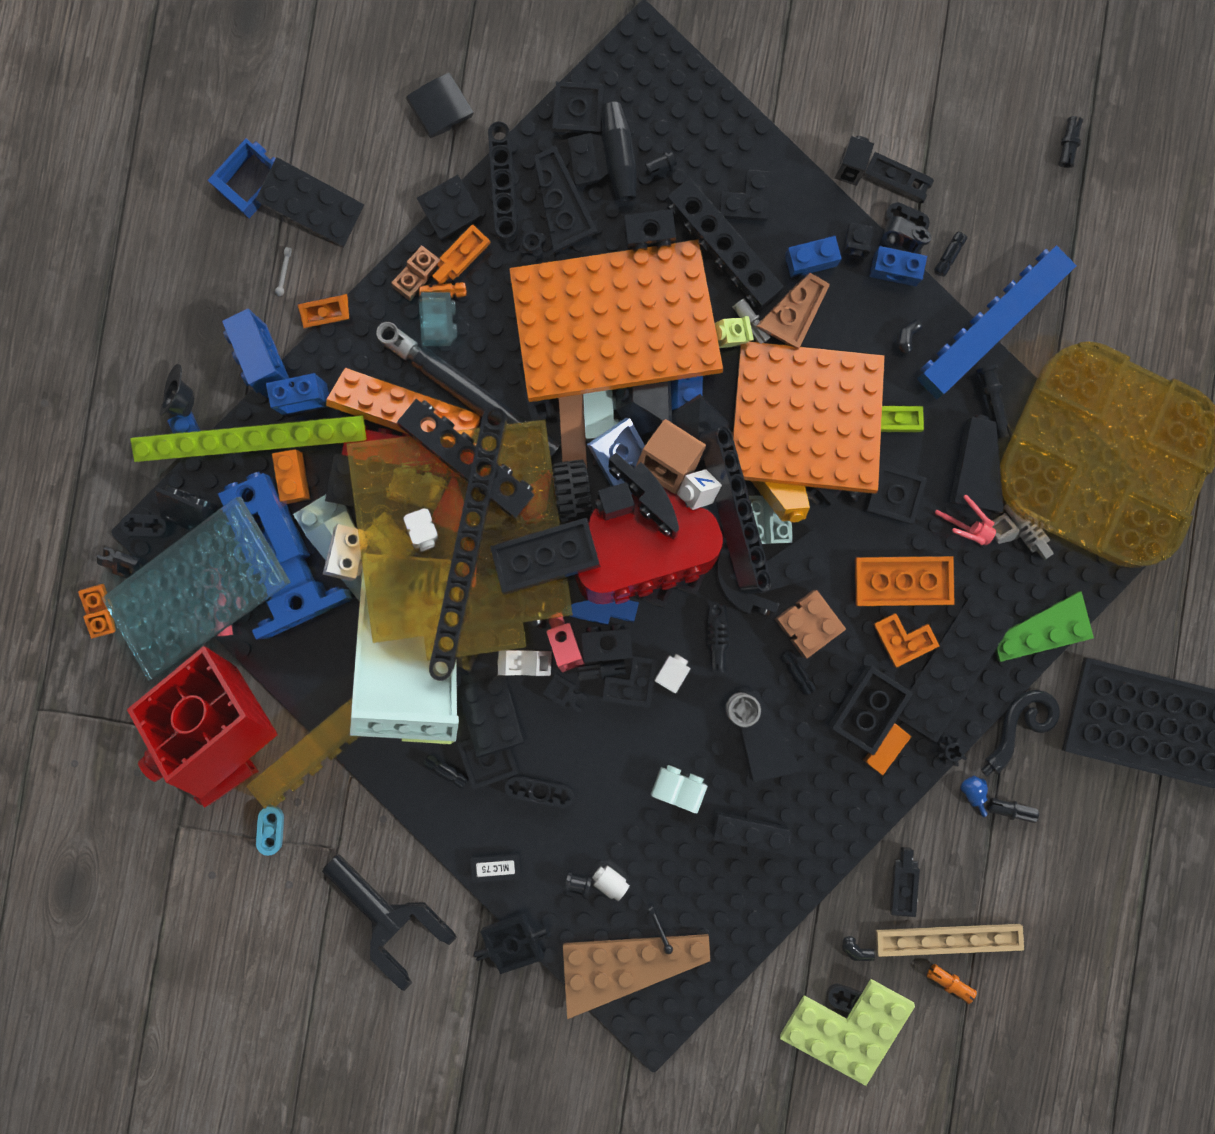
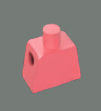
M562 613L549 616L548 620L551 629L546 632L561 672L585 665L570 623L565 624ZM566 636L567 639L564 642H559L560 637Z

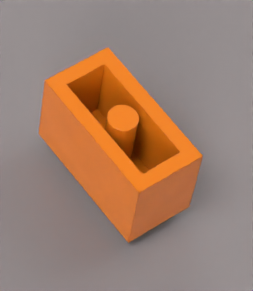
M295 449L273 453L272 458L280 502L290 504L310 500L302 452Z

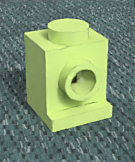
M749 316L722 319L715 323L719 348L737 347L754 340Z

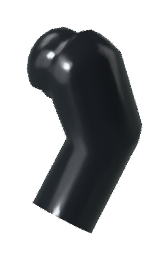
M915 319L897 333L896 345L902 354H908L912 351V335L923 329L918 319Z

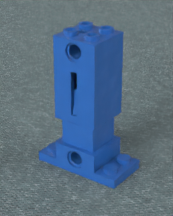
M256 472L247 476V481L240 484L238 482L231 483L224 487L225 491L218 493L254 575H261L272 597L271 600L267 601V604L274 618H267L257 623L259 627L252 630L256 639H269L356 599L350 589L335 587L326 591L322 582L314 580L305 560L310 557V554L287 504L280 502L275 478ZM299 598L302 599V606L300 608L298 607Z

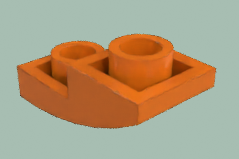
M104 583L78 591L86 615L83 617L91 639L114 633L116 631L115 622Z

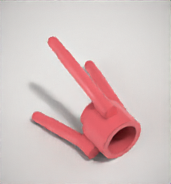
M964 495L963 498L983 522L976 521L970 527L939 510L935 511L936 515L968 531L965 532L953 528V533L976 541L980 545H988L995 537L996 530L992 527L994 522L986 517L968 495Z

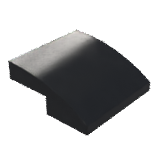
M450 73L426 83L406 97V100L430 138L450 131L452 125L472 118L474 113Z

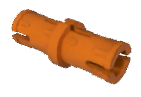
M937 964L931 966L934 970H928V978H931L943 986L946 992L955 994L967 1004L973 1002L970 996L975 999L977 994L975 989L970 988L961 982L957 975L949 974Z

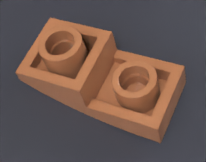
M421 245L407 261V266L391 282V287L411 301L418 293L420 286H423L435 271L440 259Z

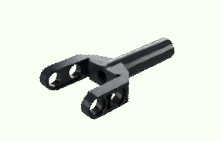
M340 854L336 855L323 868L322 872L372 922L370 960L401 990L405 991L412 984V981L408 976L407 970L383 946L404 926L412 915L439 941L450 945L457 938L454 931L425 902L389 904Z

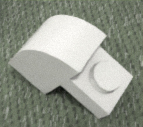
M499 650L497 661L498 675L551 676L552 651Z

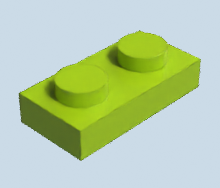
M882 406L881 432H922L924 430L923 406Z

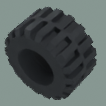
M583 459L553 463L552 474L560 522L562 524L570 523L583 518L590 520L593 511L586 463Z

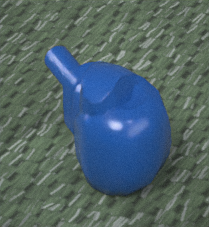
M969 777L962 782L960 789L966 795L970 805L973 807L978 806L982 817H986L988 813L983 803L987 801V783L983 778Z

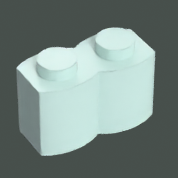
M667 765V768L661 767L651 796L688 811L698 813L708 787L703 783L704 779L691 773L689 777L680 774V769Z

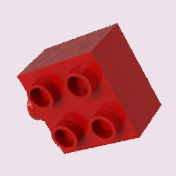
M205 646L127 709L148 748L144 752V756L138 761V766L143 774L153 782L164 778L166 783L198 798H203L278 735L237 666Z

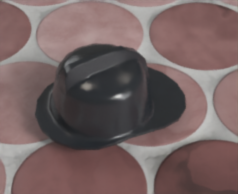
M179 364L174 365L168 375L163 403L159 413L161 416L167 412L176 416L187 417L190 415L194 405L193 390L181 380L182 368Z

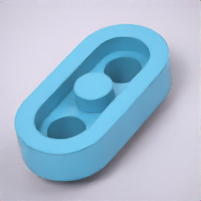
M268 806L262 809L258 815L256 847L261 854L267 856L275 854L282 847L284 814L277 806ZM269 814L275 815V822L269 820ZM268 838H272L274 840L273 846L268 845Z

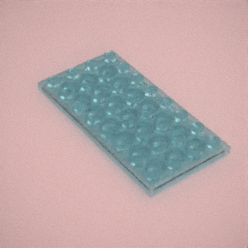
M236 497L102 597V600L149 681L161 675L291 582L242 497Z

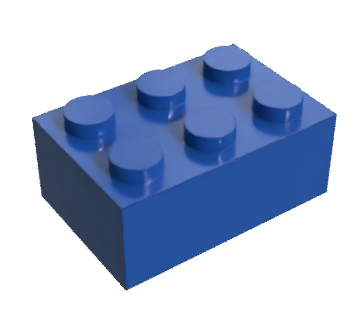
M246 309L222 321L226 329L223 331V334L228 343L232 344L234 348L232 355L236 363L241 365L243 370L241 377L247 386L250 385L256 393H261L266 398H269L266 383L289 379L267 325L250 309Z

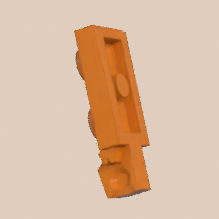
M471 225L440 257V261L437 264L439 269L432 275L433 279L438 284H443L449 277L454 280L491 243L490 240L474 225Z

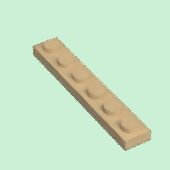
M1021 924L876 930V950L879 957L1024 950L1023 926Z

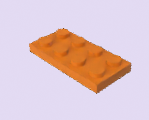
M953 556L855 558L856 606L954 605Z

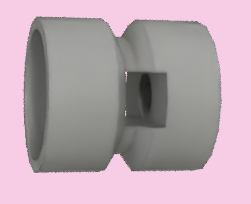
M736 693L726 703L727 716L738 726H752L760 717L761 708L759 702L747 693Z

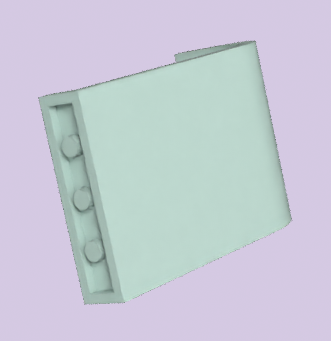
M364 553L350 736L456 741L458 730L456 663L452 674L446 680L437 681L429 673V664L452 560ZM459 562L456 568L460 575H462L463 562ZM454 587L451 591L452 597L456 600H459V587ZM448 612L446 615L447 622L451 625L457 624V614ZM449 637L441 638V645L445 649L453 648V641ZM444 662L436 663L435 668L439 673L445 674L448 672V666Z

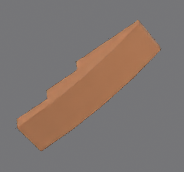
M583 394L560 397L562 462L583 459L587 467Z

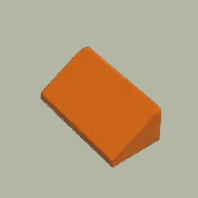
M347 294L298 304L303 328L349 319Z
M894 723L875 755L868 753L863 761L883 775L911 736Z

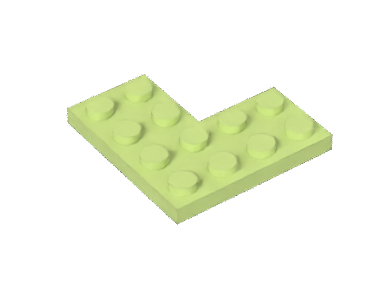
M870 979L847 1018L804 995L781 1032L780 1039L866 1086L912 1013L915 1005L914 1002Z

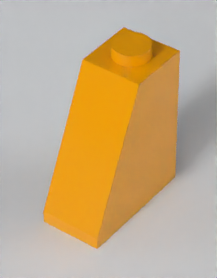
M751 481L781 521L799 522L806 519L810 506L805 486Z

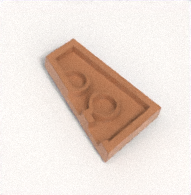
M812 273L806 274L756 327L785 344L799 349L830 284Z

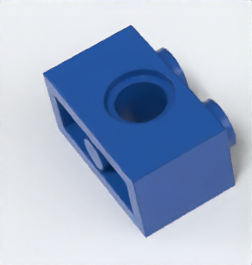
M879 246L874 253L869 277L917 286L923 279L927 256Z

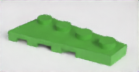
M1082 591L1008 629L995 650L997 661L1001 662L1093 639Z

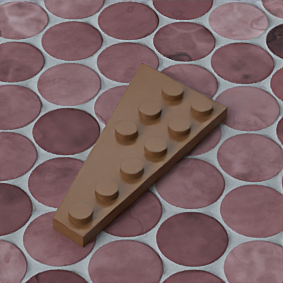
M708 934L666 937L669 945L673 947V952L669 955L664 952L665 946L661 937L563 943L567 1019L709 962Z

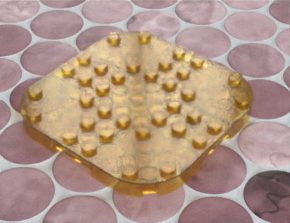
M1080 342L1062 349L1043 366L1000 463L1002 495L1009 507L1021 518L1115 564L1131 568L1156 564L1172 556L1181 546L1194 517L1190 514L1205 478L1208 474L1212 473L1215 467V405L1201 391L1175 378L1167 380L1129 361L1130 356L1107 345L1097 342Z

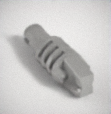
M1016 499L1003 506L1020 530L1019 536L1032 553L1037 551L1042 559H1047L1054 554L1047 544L1050 541L1048 536L1034 517L1025 513Z

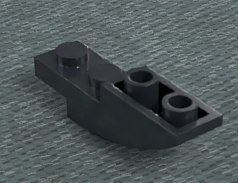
M615 452L609 458L608 467L610 468L609 472L617 480L622 479L624 482H627L629 490L633 495L641 496L638 501L640 514L647 520L652 519L664 536L668 537L670 535L675 539L679 532L677 517L672 503L660 482L642 462L633 468Z

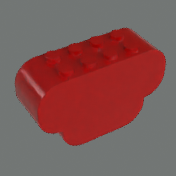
M663 487L672 503L679 525L678 536L673 539L670 535L668 537L664 536L652 519L647 520L640 514L638 510L640 495L637 497L631 494L635 504L634 512L605 521L603 514H598L597 509H595L590 517L589 527L601 567L575 574L581 594L587 600L596 604L612 602L621 604L630 600L629 597L634 595L644 597L652 594L653 590L662 587V590H667L675 587L677 582L683 580L686 583L698 580L700 575L707 573L713 568L723 544L722 533L714 515L701 507L694 510L686 507L685 502L677 493L674 494Z

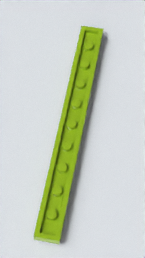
M363 415L130 438L134 462L367 440Z

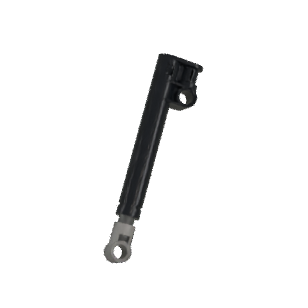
M384 322L378 326L376 334L384 347L389 348L404 360H411L413 368L421 371V374L482 417L484 411L490 407L501 408L507 415L505 434L508 435L502 444L500 453L502 460L517 471L521 470L530 476V482L532 483L541 476L559 451L560 443L442 358L433 354L428 348H419L415 340L399 330L393 323ZM386 331L395 332L391 340L383 339ZM492 412L488 417V421L492 425L497 426L501 423L502 416L499 412ZM509 447H514L518 450V454L515 458L510 459L504 455L505 450Z

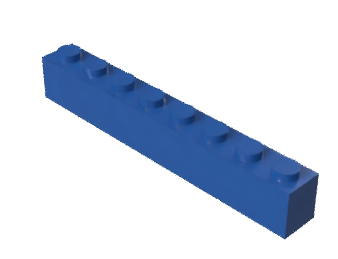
M1057 245L1050 251L1045 249L1035 258L1038 263L1034 267L1029 264L1019 274L1022 278L1017 283L1014 280L1011 281L1003 289L1005 294L1001 298L996 296L986 305L989 310L984 315L980 311L970 321L972 326L968 330L963 328L953 337L956 340L955 343L951 346L946 344L936 353L939 358L935 362L930 359L920 369L922 374L917 380L936 399L944 395L1076 267L1073 261Z

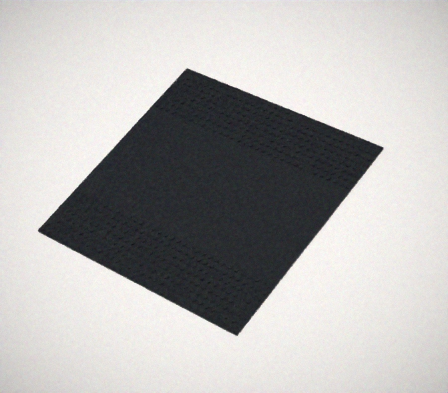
M641 0L560 81L603 84L602 106L609 102L621 103L630 129L636 163V199L628 202H618L609 175L599 183L581 187L576 186L568 138L584 134L553 132L554 87L510 131L518 236L513 243L503 244L496 235L490 154L488 153L461 180L482 215L480 220L471 225H474L491 242L454 280L449 277L443 283H452V285H455V283H465L466 296L456 297V295H453V298L434 299L431 297L429 300H421L418 291L412 300L409 301L391 287V282L407 266V261L421 245L440 259L471 226L469 225L441 241L429 219L425 216L347 294L349 319L315 326L282 359L288 377L294 378L315 373L327 383L330 394L342 372L347 368L474 412L421 374V371L413 368L411 360H404L381 344L376 334L377 328L381 323L391 322L399 330L415 340L419 348H428L433 354L442 358L533 424L513 362L522 358L510 268L626 251L628 247L624 216L668 210V196L689 178L720 212L722 192L745 193L747 170L771 171L768 220L726 219L784 286L782 292L760 311L756 306L754 308L751 307L756 316H760L758 319L761 321L805 276L790 277L785 258L789 247L836 236L841 261L837 267L812 273L830 285L800 347L884 355L882 406H923L924 430L922 432H881L879 465L882 464L927 478L914 524L910 525L867 512L866 508L871 493L864 492L858 497V501L854 503L841 491L836 497L837 501L829 507L815 493L820 502L815 506L808 499L810 508L806 519L792 522V543L817 527L830 574L767 592L754 593L756 596L778 603L779 607L776 613L770 612L769 616L755 612L756 607L753 606L750 614H746L735 608L720 590L716 577L715 563L713 568L705 573L696 596L673 588L665 609L643 601V597H639V595L629 597L630 601L639 602L634 623L610 617L609 625L606 626L562 614L565 624L570 623L583 661L581 633H586V628L601 627V631H608L611 625L625 624V629H630L632 656L657 660L655 677L668 655L674 658L675 654L688 661L686 666L691 669L676 693L654 681L650 708L602 701L605 677L604 680L602 678L580 681L577 675V667L565 672H561L546 632L551 629L548 617L561 613L563 607L588 601L581 594L575 575L551 581L546 586L541 584L536 591L530 594L527 591L531 588L507 595L502 594L485 607L479 600L483 596L480 592L491 583L493 586L497 584L487 572L486 583L469 598L460 639L461 645L478 651L479 655L469 676L459 672L462 676L459 688L498 676L497 661L499 650L552 651L551 676L505 675L525 743L513 747L511 750L519 774L514 776L568 785L573 789L575 794L574 802L568 808H558L509 797L505 792V784L510 777L472 790L469 779L463 788H459L454 785L453 781L449 782L435 774L434 770L430 771L423 766L427 756L432 755L438 759V762L442 761L458 770L457 773H463L468 776L457 743L471 739L458 688V730L456 741L452 744L402 741V738L350 736L360 606L357 598L269 639H256L252 630L259 627L257 623L267 618H274L267 604V601L271 600L272 597L261 575L254 576L255 580L261 582L262 590L232 594L227 569L230 608H233V613H231L233 635L217 636L216 617L213 615L215 602L210 564L227 563L229 565L248 561L218 493L225 491L224 487L231 483L238 482L240 484L247 481L246 477L256 472L264 473L276 479L272 458L273 453L296 449L303 454L310 500L290 503L287 506L310 554V557L305 560L314 580L322 582L326 591L335 587L349 589L340 578L323 574L326 560L305 536L306 534L293 515L326 494L333 454L342 455L344 443L184 457L128 514L160 516L155 493L156 487L165 489L166 486L184 490L196 495V498L198 497L217 504V510L224 512L213 539L206 538L170 522L169 532L163 537L126 535L121 529V521L112 529L111 533L134 557L139 558L140 563L499 921L525 913L534 931L548 927V931L551 933L550 938L539 941L545 955L544 959L540 962L564 986L563 943L660 937L648 909L650 905H653L666 937L708 934L709 962L590 1010L651 1072H656L953 766L952 761L946 766L943 764L944 758L936 756L940 752V747L937 743L943 744L946 742L945 736L950 737L952 742L958 737L961 739L959 745L968 747V749L964 750L965 754L1008 710L1011 703L1019 695L1023 694L1071 645L1001 662L997 661L996 653L994 652L937 743L901 720H896L895 724L907 732L911 738L886 772L881 775L863 761L868 752L829 728L828 725L866 666H872L910 691L937 648L896 668L873 624L896 613L906 634L929 624L940 645L971 594L1015 619L1010 626L1011 628L1082 591L1091 624L1186 526V522L1000 342H997L944 395L936 399L917 380L922 374L920 369L930 359L935 362L939 358L936 353L946 344L951 346L955 343L956 340L953 337L963 328L968 330L972 326L970 321L974 316L926 270H924L922 281L917 286L869 277L874 253L879 246L887 247L882 241L884 229L647 0ZM601 118V132H600V135H599V136H602V118ZM553 146L557 147L597 229V234L555 254L543 197L535 193L533 189L539 180L534 156ZM665 151L667 153L672 152L677 162V165L673 166L674 169L670 170L669 168L651 178L645 163L664 155ZM499 156L495 161L497 163H504L508 158ZM502 179L497 183V185L499 187H505L508 185L509 181L506 179ZM502 203L499 209L506 211L511 205L509 203ZM694 206L686 208L689 214H696L698 212ZM678 216L676 218L673 217L676 233L675 243L698 240L694 235L690 236L682 226L683 222ZM850 223L874 227L870 244L872 247L871 252L863 259L851 258L849 254L843 253ZM710 224L701 226L702 230L707 233L714 230ZM505 226L500 230V233L507 235L513 229L510 226ZM653 228L644 230L645 235L649 237L657 234ZM529 230L530 232L544 234L545 241L542 243V254L540 256H534V254L528 252L526 254L520 252L519 246L522 244V233ZM725 242L717 244V247L722 251L729 249L728 244ZM700 248L714 323L722 319L740 318L732 307L744 299L746 295L741 289L737 290L730 283V276L725 270L722 272L716 267L713 262L715 259L709 252L706 254ZM734 260L732 262L733 266L737 269L745 267L741 260ZM437 266V268L435 269V271L432 273V275L439 269L438 266ZM431 275L423 286L429 285L432 287L438 283ZM757 278L748 279V283L752 287L760 286V281ZM918 319L923 329L912 335V351L908 354H902L896 345L897 333L900 329ZM386 331L383 339L391 340L395 332ZM771 335L765 342L768 344L787 345ZM740 346L719 348L723 373L705 375L702 380V396L729 422L730 426L728 428L731 432H733ZM998 364L996 371L999 383L1003 384L1001 395L1012 434L998 439L1003 506L1016 499L1025 513L1034 517L1050 539L1047 544L1054 554L1047 559H1042L1037 551L1032 553L1021 537L998 544L993 538L988 545H980L976 541L953 533V528L965 532L968 531L935 514V511L939 510L970 527L976 521L983 522L973 509L949 504L966 420L975 415H984L989 417V421H992L986 395L981 393L983 387L980 375L976 373L977 369ZM252 389L212 430L350 417L354 415L327 407L283 416L270 407L269 398H266L261 393H256ZM616 389L612 390V395H616ZM559 398L551 399L557 419L551 421L546 419L540 421L541 424L535 426L561 444ZM544 403L535 406L537 412L546 410ZM613 410L614 419H618L619 422L622 421L617 410ZM481 416L480 422L472 436V439L475 441L473 445H477L482 421ZM364 419V424L369 426L371 431L378 432L379 428L392 430L393 435L402 436V432ZM652 434L641 438L644 445L648 443ZM504 435L503 442L506 440L508 435ZM494 437L484 439L483 447H486L487 451L495 449L496 440ZM589 441L586 442V459L592 511L596 509L595 500L598 499V491L609 488L611 485L600 466L593 464L595 457L587 445L591 442ZM562 445L540 476L542 477L549 471L552 476L548 511L545 513L546 518L537 525L533 523L528 525L534 533L563 525L558 517L552 474L553 463L562 462ZM509 447L505 450L504 455L510 459L515 458L518 450L514 447ZM500 455L499 466L504 464L514 472L512 476L519 482L524 480L529 485L532 484L530 476L506 464ZM704 459L697 464L694 473L707 470ZM416 470V473H417V474H420V475H423V476L425 475V473H428V472H423V471H417V470ZM435 474L439 476L440 481L445 482L443 496L452 477ZM453 477L462 485L464 495L466 496L468 482L462 478ZM745 480L749 496H762L751 481ZM510 484L500 486L502 495L510 496L514 493V489ZM473 490L472 496L476 501H482L485 498L478 490ZM714 500L712 504L701 508L708 510L714 515L722 533L723 543H727L716 501ZM400 501L398 515H389L410 538L403 518L407 514L424 508ZM346 506L356 529L360 530L366 529L383 514V512ZM1004 508L1003 512L998 514L983 512L991 521L1004 513L1009 516ZM429 510V513H430V516H431V517H432V515L434 514L435 510H434V511ZM133 519V522L129 523L128 527L132 528V530L135 527L142 528V523H136ZM157 520L156 524H149L148 528L158 531V529H162V524L158 523ZM792 543L762 544L766 561ZM369 545L367 546L366 553L383 555L377 547L372 549ZM480 546L478 560L483 561L488 569H496L494 560ZM420 548L419 551L412 556L420 558H430L427 552H421ZM953 556L954 605L856 606L855 558ZM460 588L459 600H462L464 597V592ZM817 590L846 630L810 657L803 658L790 641L794 637L797 638L796 635L786 636L775 621V618L791 606H796L797 609H800L801 607H798L795 603L811 591ZM301 598L298 600V607L300 608L302 606ZM527 599L551 605L549 612L545 616V628L522 623L523 615L527 613ZM721 604L726 605L729 622V648L726 650L727 672H711V650L708 648L707 633L710 605ZM566 636L560 637L559 642H564L567 639ZM604 636L600 639L602 649L609 650L613 647L614 640L612 637ZM789 650L794 651L797 656L796 660L800 661L809 676L808 680L812 681L816 688L814 692L808 695L803 694L800 689L801 685L797 684L788 669L789 665H786L782 659V655ZM633 658L624 659L625 675L608 677L630 680ZM621 659L605 660V661H602V663L611 662V661H618V660H621ZM594 661V662H584V663H585V665H592V664H598V663H600V662H599V661ZM555 674L576 685L573 691L575 694L582 693L588 697V701L582 698L576 700V705L582 709L581 712L573 710L571 703L568 701L562 707L543 695ZM751 686V690L759 692L801 766L802 772L758 782L751 780L740 728L729 719L726 713V703L733 694L737 693V689ZM953 748L948 749L951 755L955 754L956 751ZM667 765L680 769V774L689 777L691 773L704 779L703 783L708 787L698 813L688 811L651 796L661 767L667 768ZM515 781L514 784H510V788H513V793L515 794L519 790H525L524 796L529 797V789L532 783L527 782V787L519 786V781ZM537 785L533 789V794L536 798L542 799L547 795V790L544 786ZM551 787V795L548 800L553 801V796L561 799L560 802L565 803L566 799H570L571 796L567 795L566 790H562L561 794L554 793L556 788ZM716 812L787 826L791 830L787 854L782 855L714 840L712 831ZM520 854L521 879L472 883L471 857ZM607 865L624 877L626 883L630 885L619 901L614 898L610 899L593 886L594 879L591 880L587 899H583L582 895L571 892L563 893L568 872H572L574 876L587 879L588 877L592 878L600 866L605 868Z

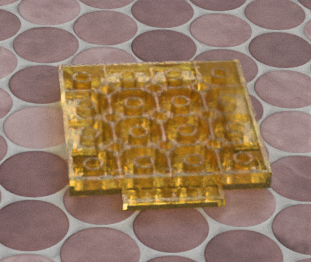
M545 420L506 425L498 465L504 464L514 472L512 476L519 482L521 480L526 481L533 488L531 492L535 495L515 520L490 501L457 657L526 647L524 622L573 615L567 577L503 595L490 548L492 545L560 526ZM480 428L456 430L460 434L462 432L468 434L475 441L473 445H477ZM411 436L348 443L346 445L373 643L424 636L427 661H430L468 482ZM449 436L441 440V445L445 448H451L455 444V440ZM494 437L484 439L483 447L487 451L495 449L496 440ZM465 452L460 456V459L465 464H471L474 455L470 452ZM482 469L480 471V475L488 476L491 472V469ZM510 484L500 486L502 495L510 496L514 493V489ZM473 490L472 496L476 501H482L485 498L478 490ZM425 508L429 510L438 539L435 542V547L421 552L420 548L413 547L403 518L407 514ZM470 512L467 516V521L470 525L477 526L480 523V516L476 512ZM465 537L462 540V547L467 551H472L475 547V542L472 538ZM459 562L457 564V572L462 576L468 575L469 566L467 563ZM454 587L452 588L451 595L456 600H462L464 592L461 588ZM454 612L447 613V622L451 625L458 624V615ZM449 637L441 638V645L445 649L453 648V641Z

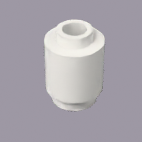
M608 865L605 868L600 866L592 877L595 880L593 886L610 899L614 898L617 901L623 897L630 886L626 883L624 877Z

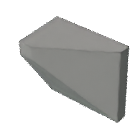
M1006 513L992 520L994 522L992 527L996 530L994 539L998 544L1020 538V530Z

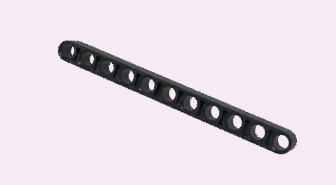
M498 407L486 409L482 416L429 664L430 676L437 681L446 680L452 674L456 663L507 425V415ZM492 412H499L502 416V421L497 426H492L488 421V417ZM487 437H494L496 440V447L492 451H487L483 447V441ZM485 461L490 464L491 472L488 476H481L479 474L478 466L481 462ZM476 487H482L486 492V496L482 501H476L472 496V492ZM470 512H476L480 516V523L477 526H472L468 523L467 516ZM465 537H470L474 540L475 547L472 551H467L462 547V540ZM459 562L467 563L469 566L468 575L462 576L457 572L456 568ZM459 587L463 590L464 597L462 600H456L452 597V588ZM448 612H454L458 615V624L451 625L447 622L446 615ZM441 638H451L453 648H443ZM444 662L448 666V672L445 674L439 673L435 668L436 663Z

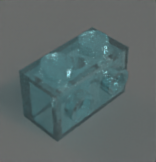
M421 292L419 297L421 345L451 346L454 338H457V325L452 323V315H455V301L451 300V293Z

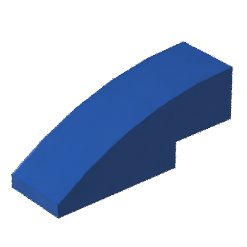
M588 600L563 607L561 613L606 626L609 625L610 617L634 623L639 602L628 600L621 604H616L615 602L596 604Z

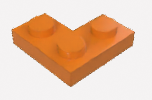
M896 613L873 624L896 668L939 647L929 624L906 634Z

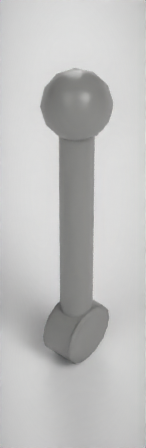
M288 247L284 250V261L279 285L275 289L277 296L284 294L283 285L289 257L292 252L291 248Z

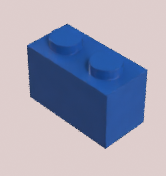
M836 236L789 247L785 254L791 278L837 267L841 261Z

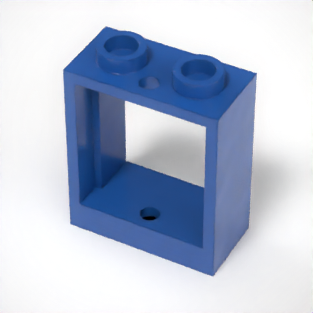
M245 138L208 179V182L250 219L261 206V204L255 202L261 187L246 202L226 183L252 155L269 169H271L276 158L272 157L270 160L265 155L267 151L258 142L255 141L252 144Z
M315 373L266 383L270 407L283 416L328 407L326 406L327 397L329 396L327 383ZM290 382H294L293 387L289 386Z

